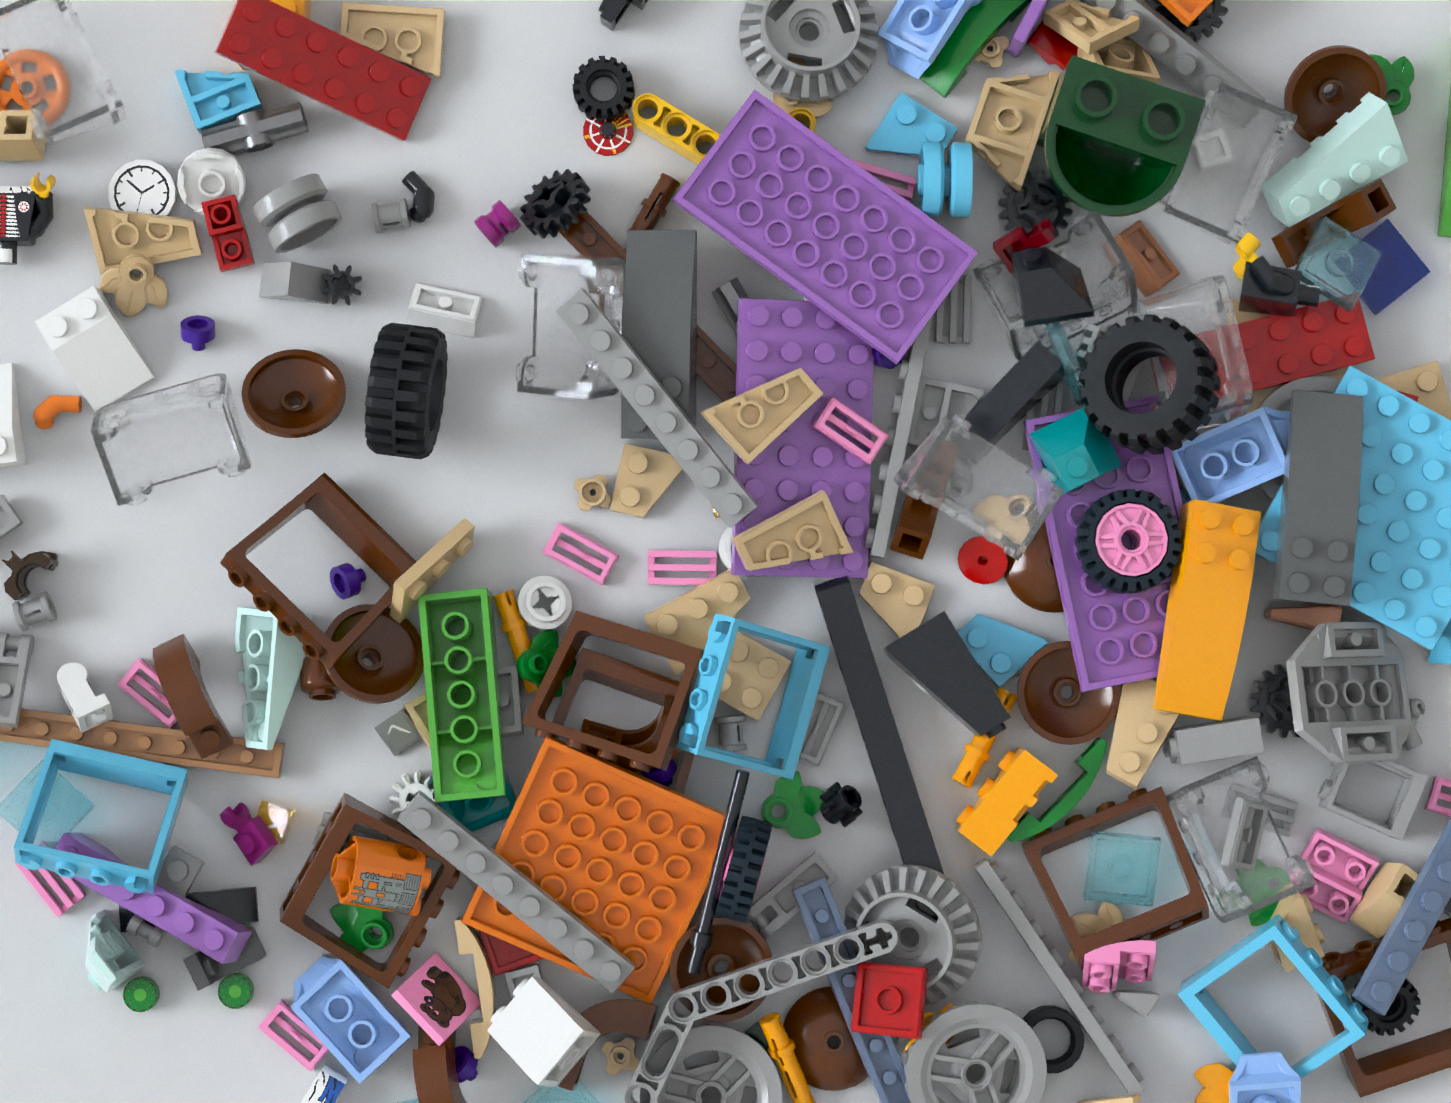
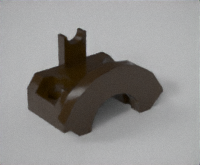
M11 551V559L8 561L2 560L12 570L11 576L4 583L5 592L14 600L22 601L24 598H27L31 594L27 587L29 573L37 567L53 571L59 563L57 561L58 555L56 553L39 551L30 553L21 559L14 551Z

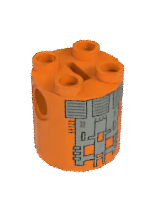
M353 835L349 839L345 850L340 854H335L330 878L339 902L342 904L418 916L421 908L420 894L422 889H428L431 869L425 868L428 855L405 844Z

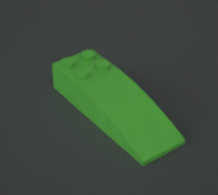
M487 588L423 594L418 598L435 803L506 796L502 714L492 593Z

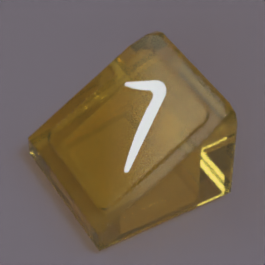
M262 800L256 817L260 816L279 844H283L286 841L295 810Z

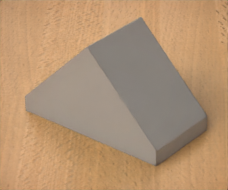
M296 262L263 263L259 297L328 304L329 293L322 294L321 290L329 287V282L324 281L322 275L331 277V270Z

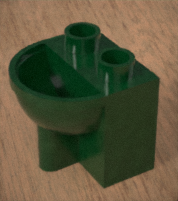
M1072 55L1057 81L1036 145L1044 148L1046 164L1054 183L1075 205L1101 216L1121 217L1137 214L1162 200L1176 184L1184 168L1206 101Z

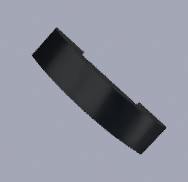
M256 887L188 893L186 896L187 899L221 913L239 924L259 921ZM119 905L120 932H126V927L134 913ZM147 920L145 921L149 925L155 927L154 924L148 922Z

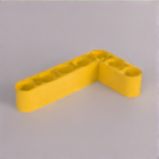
M651 93L638 96L632 105L633 122L640 131L696 165H699L706 155L700 153L697 150V146L703 142L714 145L720 136L719 133ZM651 107L657 111V114L651 119H645L639 115V112L643 108ZM795 108L788 113L797 121L805 122L809 129L815 133L816 119L810 110ZM673 125H681L686 129V132L679 137H675L668 133V129Z

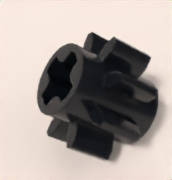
M334 264V274L331 277L322 275L324 281L329 282V287L324 288L321 292L322 294L331 292L333 295L332 305H335L338 299H344L345 303L350 306L351 301L349 297L352 294L362 295V292L355 288V284L362 281V277L357 276L353 278L350 275L352 271L351 265L344 272L339 271L336 264ZM342 277H347V283L351 287L350 291L343 290L341 294H337L336 286L332 284L333 281H340Z
M836 782L819 797L823 801L820 805L821 814L831 824L841 822L845 828L863 812L859 808L862 804L861 796L850 785L841 787Z

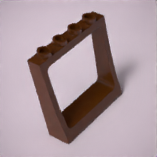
M324 472L294 499L229 550L220 564L228 571L229 580L235 586L240 588L244 586L253 595V602L259 610L263 612L269 610L278 619L280 630L287 636L294 635L303 644V651L307 657L312 660L319 659L330 670L391 606L394 582L417 561ZM306 509L314 512L390 588L339 642L329 639L246 557L247 554Z
M576 611L523 718L522 724L536 728L534 735L542 738L546 736L556 738V735L567 738L566 746L586 752L587 746L599 749L597 756L617 762L618 757L622 756L631 759L630 767L648 773L651 766L666 771L677 744L680 729L684 724L689 706V697L695 685L699 671V662L703 657L704 650ZM597 636L685 665L659 743L653 753L649 754L546 720L545 714L587 637Z
M583 648L552 722L564 725L579 687L584 680L594 681L661 706L665 695L675 697L680 682ZM687 751L684 753L674 790L682 794L684 793L695 754Z
M1162 786L1149 792L1146 788L1137 789L1128 795L1127 801L1118 805L1114 801L1103 803L1097 807L1096 814L1086 818L1082 814L1074 815L1064 822V827L1055 831L1047 828L1032 836L1033 840L1022 844L1023 852L1082 971L1084 955L1097 948L1126 941H1155L1209 918L1208 903ZM1149 811L1158 812L1189 894L1087 937L1080 936L1041 861V857Z
M344 793L279 909L280 922L389 989L396 975L400 977L405 975L411 962V958L407 957L413 946L419 948L422 945L427 934V929L424 928L429 917L437 918L444 903V900L440 898L446 888L452 890L455 887L460 871L400 822ZM357 823H362L442 863L421 899V908L418 916L411 917L385 963L376 962L305 914L332 866L335 854L339 853L353 826Z
M1451 918L1437 921L1422 950L1446 943L1451 961ZM1369 940L1361 941L1354 946L1353 951L1344 954L1328 952L1324 954L1325 957L1321 958L1323 961L1322 966L1330 976L1335 975L1338 978L1366 970L1382 941L1376 943ZM1317 993L1334 1038L1344 1031L1345 1028L1341 1020ZM1451 1028L1360 1059H1356L1351 1045L1342 1050L1339 1055L1349 1081L1361 1098L1450 1068Z

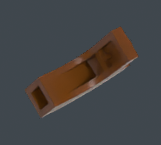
M1380 178L1291 227L1287 226L1284 228V231L1272 237L1271 240L1288 269L1332 242L1377 222L1397 208Z
M927 433L907 489L890 550L923 560L932 536L939 506L959 452L960 442Z
M184 633L153 648L155 669L167 701L186 737L189 736L202 759L232 745L233 738L206 690L200 672V661Z
M665 695L657 717L650 724L642 728L623 730L584 719L580 732L645 753H653L659 743L674 697ZM678 741L672 754L671 760L674 759L682 751L681 749L677 748ZM587 746L586 752L596 756L599 749ZM622 756L618 757L617 762L607 759V761L632 772H642V770L629 766L631 759Z
M616 999L596 1004L583 1011L581 1015L601 1033L596 1040L613 1032L625 1033L649 1040L659 1006L639 1000ZM589 1049L560 1082L559 1087L570 1091L576 1090Z
M418 1026V1049H413V1071L419 1103H467L462 1095L456 1072V1030L438 1046Z

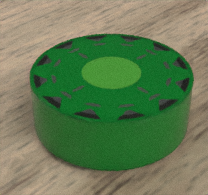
M241 973L228 975L220 982L218 987L220 1001L231 1009L244 1007L251 1001L254 995V985L251 979Z
M145 976L136 977L129 981L123 991V1000L126 1006L135 1012H145L153 1008L160 996L157 983Z

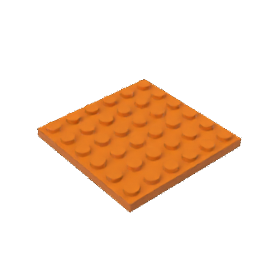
M546 736L494 850L633 961L635 969L617 990L652 1004L670 966L674 947L686 932L708 885L725 812L589 752L566 746V742L557 738ZM477 885L461 923L594 979Z

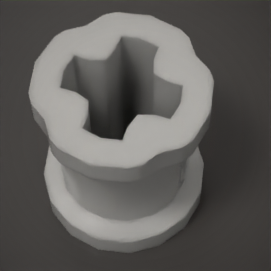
M406 198L399 199V202L379 206L377 203H371L372 218L377 234L382 233L383 229L411 227Z
M47 591L40 593V597L24 603L16 601L12 603L16 622L22 631H27L30 625L47 619L50 622L57 620L54 603Z
M745 715L714 717V723L718 724L720 745L717 748L727 751L747 750V744L743 741L742 728Z

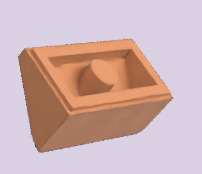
M1141 220L1135 222L1107 243L1108 249L1146 298L1152 296L1180 275V272Z

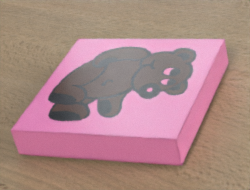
M434 953L391 995L438 1046L481 1005L478 996L437 953Z

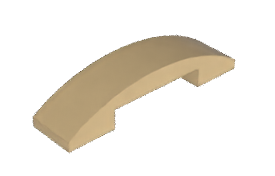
M459 917L454 920L459 955L473 953L483 1019L472 1020L469 1024L474 1058L477 1059L482 1058L491 1038L487 1030L493 1024L491 1018L496 1012L495 981L480 937L473 927L461 923L463 917Z

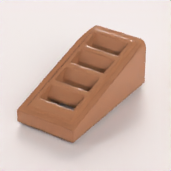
M1343 607L1270 608L1265 610L1264 617L1268 620L1314 630L1319 624L1340 622Z

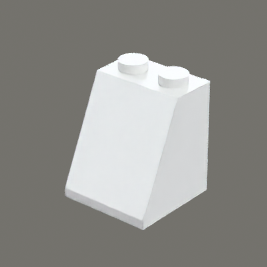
M531 977L529 980L524 979L513 992L515 997L507 1007L503 1005L494 1013L491 1018L493 1024L487 1031L532 1081L539 1086L557 1087L601 1033L542 979Z

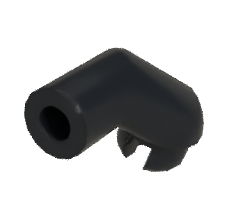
M411 171L405 176L402 183L414 195L413 207L409 210V215L413 221L422 223L426 218H430L434 211L435 195L433 190L415 171Z

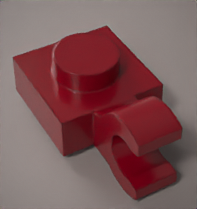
M1048 218L1035 225L1029 233L1026 232L1023 226H1020L994 241L993 249L1012 274L1011 252L1027 248H1039L1050 243L1056 238L1053 233L1055 227Z

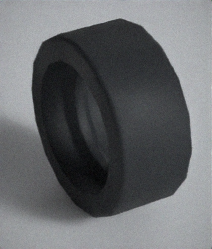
M1055 1005L1040 1006L1030 1010L1023 1017V1020L1032 1029L1040 1021L1055 1019L1062 1022L1070 1033L1068 1050L1059 1058L1046 1060L1047 1073H1060L1071 1068L1079 1060L1084 1048V1033L1079 1022L1067 1010Z

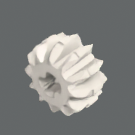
M421 770L415 771L414 782L408 773L403 774L402 780L406 787L399 783H393L392 788L400 793V796L388 797V802H399L400 807L391 811L393 816L399 815L412 801L410 800L411 794H417L420 790L435 802L434 788L431 786L433 774H430L425 782H423Z

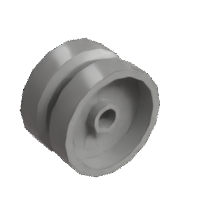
M309 174L292 180L273 190L254 205L252 210L259 223L263 227H272L267 237L276 253H286L300 248L323 236L342 220V216L332 200H323L328 190L318 174Z

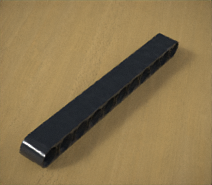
M848 576L814 585L903 865H920L944 874ZM915 900L918 910L938 920L939 917L932 909Z

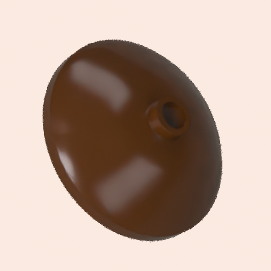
M1335 45L1317 50L1302 60L1289 77L1284 93L1286 117L1293 129L1302 138L1312 142L1319 135L1323 137L1337 125L1336 120L1345 112L1351 113L1360 105V99L1368 92L1386 101L1387 88L1385 76L1378 63L1369 54L1358 48ZM1329 84H1333L1332 90L1324 93V88Z
M284 350L263 358L251 368L242 385L243 407L251 422L266 433L284 438L306 437L327 428L340 415L346 400L345 381L338 367L323 355L308 350Z
M1039 512L1033 521L1035 534L1028 547L1018 552L1010 542L1005 544L1004 550L1007 554L1008 566L1004 577L1013 594L1027 606L1049 613L1064 612L1055 568L1050 561L1052 554L1043 512Z
M375 604L358 605L345 610L333 620L325 635L332 641L339 642ZM388 608L330 670L324 665L333 683L342 692L361 702L382 704L395 701L406 695L415 686L423 671L424 664L420 635L408 619L405 618L400 624L390 616L391 608ZM362 659H370L372 666L365 665Z
M1070 641L1056 642L1041 648L1029 658L1020 673L1017 684V701L1020 712L1034 732L1051 742L1074 745L1090 741L1098 737L1110 726L1118 712L1121 685L1081 693ZM1064 686H1069L1072 690V695L1068 699H1064L1060 695V690Z
M714 917L710 931L713 937L710 948L705 951L700 974L689 973L686 969L692 949L690 939L693 929H697L698 923H696L681 936L672 952L670 960L672 987L674 992L690 985L772 957L771 951L762 935L751 925L724 917ZM723 960L727 963V969L724 972H717L714 969L717 961ZM746 974L741 977L740 982L744 990L753 992L759 988L760 983L755 975ZM716 985L708 989V997L712 1002L722 1003L726 1000V992L721 986ZM766 996L704 1017L703 1019L715 1022H728L743 1018L757 1009ZM685 997L678 998L690 1012H693L691 1000Z
M831 986L814 989L799 998L788 1011L783 1026L788 1038L792 1039L796 1046L794 1050L795 1056L807 1084L822 1090L838 1091L854 1087L869 1077ZM833 1035L840 1038V1044L834 1048L827 1044L828 1038Z

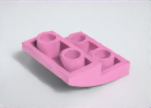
M1317 827L1290 876L1291 885L1300 895L1304 893L1307 895L1313 908L1346 924L1363 897L1362 890L1379 865V858Z
M1156 941L1119 942L1086 953L1084 955L1082 988L1102 994L1116 991L1118 979H1125V981L1134 984L1152 981Z

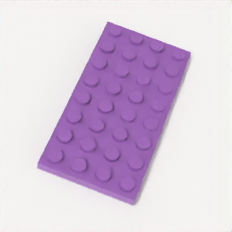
M755 89L673 198V202L896 365L978 253Z
M738 299L736 396L797 368H802L824 394L749 464H745L734 452V475L759 506L732 527V538L822 490L826 492L853 553L829 555L815 560H800L786 565L749 571L745 569L732 541L731 575L841 578L847 575L848 578H867L869 548L864 546L870 518L871 464H866L813 428L812 425L819 418L820 412L826 407L830 397H834L872 423L874 368L872 346L810 301ZM833 409L831 414L872 441V434ZM826 420L825 425L866 453H869L870 449Z
M1159 395L1124 401V406L1133 414H1143L1159 408L1161 403ZM1071 411L1025 420L1023 424L1082 693L1157 678L1172 572L1156 586L1138 593L1120 594L1114 593L1115 591L1101 588V584L1094 583L1090 579L1091 576L1088 572L1085 573L1081 568L1083 564L1081 560L1077 559L1076 553L1078 549L1075 546V538L1077 537L1076 529L1081 521V517L1099 498L1111 492L1125 489L1143 490L1149 492L1148 495L1150 496L1156 495L1162 499L1161 503L1163 505L1167 504L1172 509L1170 513L1173 517H1177L1178 522L1183 503L1172 453L1168 447H1164L1163 454L1152 455L1147 450L1143 454L1132 452L1127 447L1122 448L1112 440L1110 442L1122 466L1060 496L1029 434L1075 412ZM1123 533L1121 536L1122 545L1128 550H1133L1135 539L1132 535Z

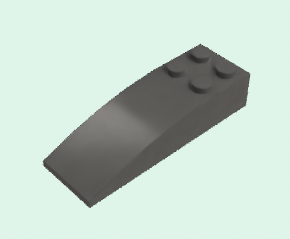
M628 230L622 336L695 427L697 231ZM621 393V439H658Z
M1292 390L1272 599L1350 606L1360 492L1363 396Z

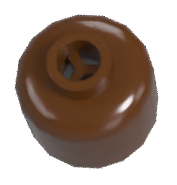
M307 656L303 659L300 672L301 690L309 694L311 700L327 701L335 699L336 694L342 691L330 679L324 664L319 659L312 660Z

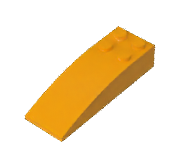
M1198 499L1181 505L1178 530H1181L1182 538H1180L1182 550L1178 554L1179 560L1177 565L1172 569L1153 709L1222 721L1246 619L1261 512Z

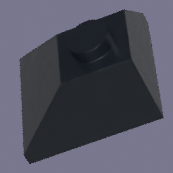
M1047 247L1027 248L1011 252L1013 286L1025 327L1094 316V309L1081 268Z

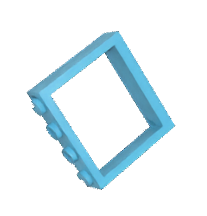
M715 613L708 631V639L703 657L699 662V671L695 685L689 697V706L684 724L680 729L677 748L703 757L793 780L830 646ZM737 631L797 648L765 760L705 745ZM813 649H814V650H815L814 656H813V659H811L812 651H813ZM782 759H784V762H783V765H782V769H781V768H780V764H781Z
M51 739L14 845L15 863L30 870L41 868L54 871L66 878L77 876L90 879V881L98 885L113 884L125 887L128 891L134 893L149 892L154 894L186 792L188 769ZM58 770L171 795L148 869L33 844Z
M1278 914L1182 983L1177 995L1237 1066L1242 1054L1258 1052L1206 991L1205 987L1274 940L1347 1028L1291 1066L1301 1079L1366 1035L1369 1021L1362 1012V1006L1358 1002L1353 1003L1345 994L1346 990L1340 979L1335 975L1330 976L1322 966L1323 961L1319 954L1311 947L1308 949L1300 940L1298 929L1295 926L1291 927Z

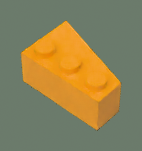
M1017 748L1015 752L1008 750L997 765L1001 768L994 779L988 777L977 791L980 798L973 807L967 804L956 818V821L959 823L956 830L991 857L1018 825L1019 819L1029 807L1032 808L1039 798L1037 796L1048 781L1052 783L1058 776L1025 749Z

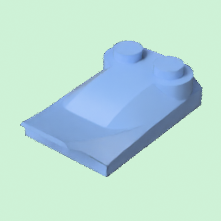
M898 0L880 29L879 34H877L881 37L886 47L889 64L919 79L935 60L968 8L979 4L982 0Z
M1264 406L1204 432L1193 441L1186 440L1181 442L1182 448L1175 451L1171 450L1173 460L1191 500L1198 499L1217 503L1283 475L1290 412L1274 410Z
M323 955L294 982V1000L290 1008L359 1084L363 1083L412 1037L405 1023L396 1017L350 966L341 959H333Z
M1278 1051L1242 1054L1235 1072L1229 1080V1103H1301L1300 1076L1286 1062L1282 1053Z

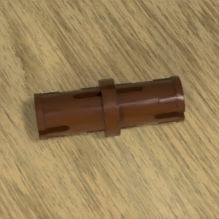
M661 173L660 179L648 199L644 198L641 202L643 207L629 230H653L660 217L664 218L667 214L665 208L676 189L680 186V183L671 176Z

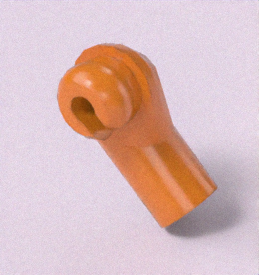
M72 395L49 396L33 412L35 425L39 429L47 430L53 426L54 417L60 412L81 413L82 397Z

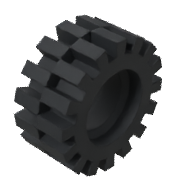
M599 56V60L595 61L592 57L588 59L587 65L582 63L578 74L575 73L574 84H572L575 102L581 113L584 112L589 119H592V117L596 118L597 122H603V119H608L609 122H612L614 117L619 116L621 118L624 116V111L631 108L632 99L634 100L635 96L634 81L630 70H627L623 62L618 63L614 57L608 60L605 59V56ZM607 77L616 83L617 92L612 99L599 101L592 96L590 92L591 85L598 78Z
M1407 978L1403 982L1386 1015L1377 1014L1351 996L1354 1003L1358 1002L1362 1006V1012L1369 1021L1367 1028L1381 1036H1384L1385 1032L1389 1036L1395 1035V1028L1400 1032L1406 1030L1403 1024L1407 1022L1411 1025L1414 1022L1410 1016L1411 1014L1418 1016L1420 1010L1415 1005H1421L1420 998L1417 996L1419 994L1417 989Z

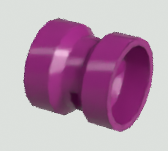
M501 200L492 205L490 213L481 215L474 221L478 229L495 248L504 241V236L507 233H514L521 227L519 221Z

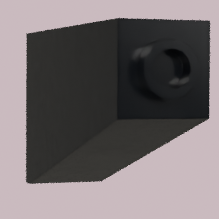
M1039 340L950 433L952 440L961 443L958 455L963 460L970 457L977 463L1028 411L1035 407L1049 391L1064 379L1063 364Z
M945 611L883 649L887 657L976 737L986 733L990 739L1006 729L1003 722L1011 717Z

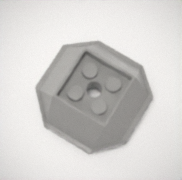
M1378 621L1327 622L1319 624L1286 661L1294 732L1335 764L1399 760L1403 751L1401 747L1408 738L1412 727L1404 659L1396 644L1387 636L1388 631L1385 626Z

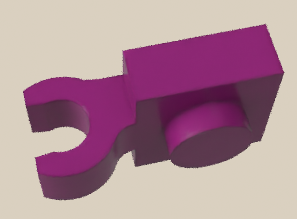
M240 802L233 810L230 806L226 807L220 814L222 822L227 827L238 832L233 837V840L251 866L260 863L278 845V842L260 816L252 818L244 803Z

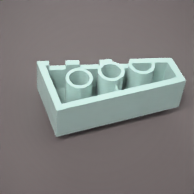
M1368 92L1360 99L1361 104L1351 113L1345 112L1336 120L1337 125L1323 137L1319 135L1310 143L1311 147L1299 158L1294 157L1264 183L1261 189L1271 214L1286 226L1291 227L1408 162L1387 102Z

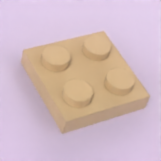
M737 631L718 699L759 721L792 661Z

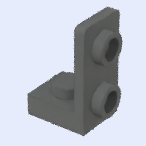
M253 926L247 927L252 933L237 962L221 964L200 951L183 959L198 991L266 957L264 947Z

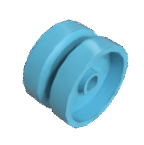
M922 142L920 161L917 167L919 210L930 218H938L942 213L944 196H946L947 210L951 218H969L973 187L971 142H953L948 150L947 164H944V150L940 142Z

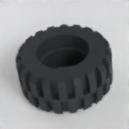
M1146 314L1144 321L1137 316L1128 317L1125 319L1126 325L1120 326L1116 322L1108 327L1110 333L1105 338L1099 335L1093 342L1097 346L1093 353H1086L1083 362L1087 364V368L1080 371L1078 380L1085 386V388L1079 390L1080 401L1086 405L1084 412L1087 418L1095 424V428L1122 448L1127 447L1132 452L1143 454L1147 450L1152 455L1163 454L1164 447L1175 451L1182 448L1181 441L1185 438L1193 441L1199 436L1196 429L1201 424L1207 427L1212 419L1208 415L1210 408L1217 409L1219 398L1214 394V390L1221 388L1220 377L1215 374L1218 370L1216 360L1209 354L1210 350L1195 334L1184 325L1181 326L1174 319L1168 317L1161 319L1155 314ZM1164 356L1172 359L1176 366L1177 379L1174 390L1167 401L1151 412L1143 414L1129 412L1123 402V387L1132 369L1142 361L1152 357Z
M389 323L381 328L373 349L374 353L370 363L365 400L366 444L375 454L421 460L432 453L443 413L448 360L446 336L438 328L400 323Z

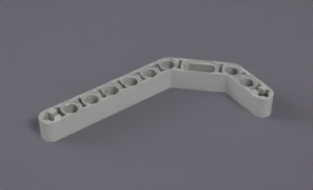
M876 920L676 991L668 1001L624 1096L625 1103H638L633 1098V1090L638 1087L649 1091L651 1100L648 1103H663L660 1093L694 1021L887 954L897 945L898 932L895 925L888 920ZM878 928H882L885 933L891 932L892 935L888 937V944L882 945L880 941L869 943V948L872 951L865 952V943L860 935L861 933L865 932L866 940L876 936ZM845 939H852L857 942L859 952L853 957H846L839 950L840 943ZM811 951L823 953L826 958L825 965L818 969L811 968L806 961L808 953ZM781 962L789 964L793 971L791 978L788 980L778 979L773 972L776 964ZM746 974L755 975L760 983L759 988L753 992L744 990L740 982L741 977ZM721 986L726 992V1000L722 1003L712 1002L708 997V989L710 987ZM685 997L691 1000L693 1012L687 1015L680 1014L675 1008L676 999ZM664 1029H671L678 1035V1044L666 1069L662 1072H653L648 1066V1057L660 1032Z

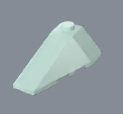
M238 607L235 649L236 653H242L243 671L239 672L238 676L239 684H245L247 700L242 705L246 747L272 750L306 654L303 651V644L294 635L287 636L280 630L278 619L269 610L263 612L259 609ZM304 613L311 620L312 613Z
M105 910L91 917L85 967L90 972L87 974V977L97 990L103 989L105 993H108L141 969L146 963L122 932H120Z

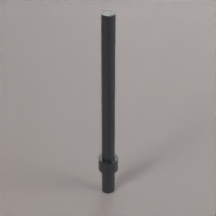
M737 769L697 929H693L690 939L692 949L686 971L692 974H700L705 951L711 945L713 934L710 931L750 775L748 771Z

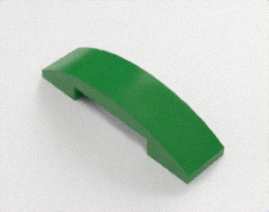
M982 0L979 4L972 6L963 16L935 60L919 79L943 98H946L967 74L966 68L1007 21L1013 22L1032 0Z
M1097 737L1074 761L1084 772L1038 819L1026 811L1019 819L1018 825L1006 839L1009 842H1015L1034 836L1055 824L1073 809L1097 776L1105 755L1107 742L1103 738Z

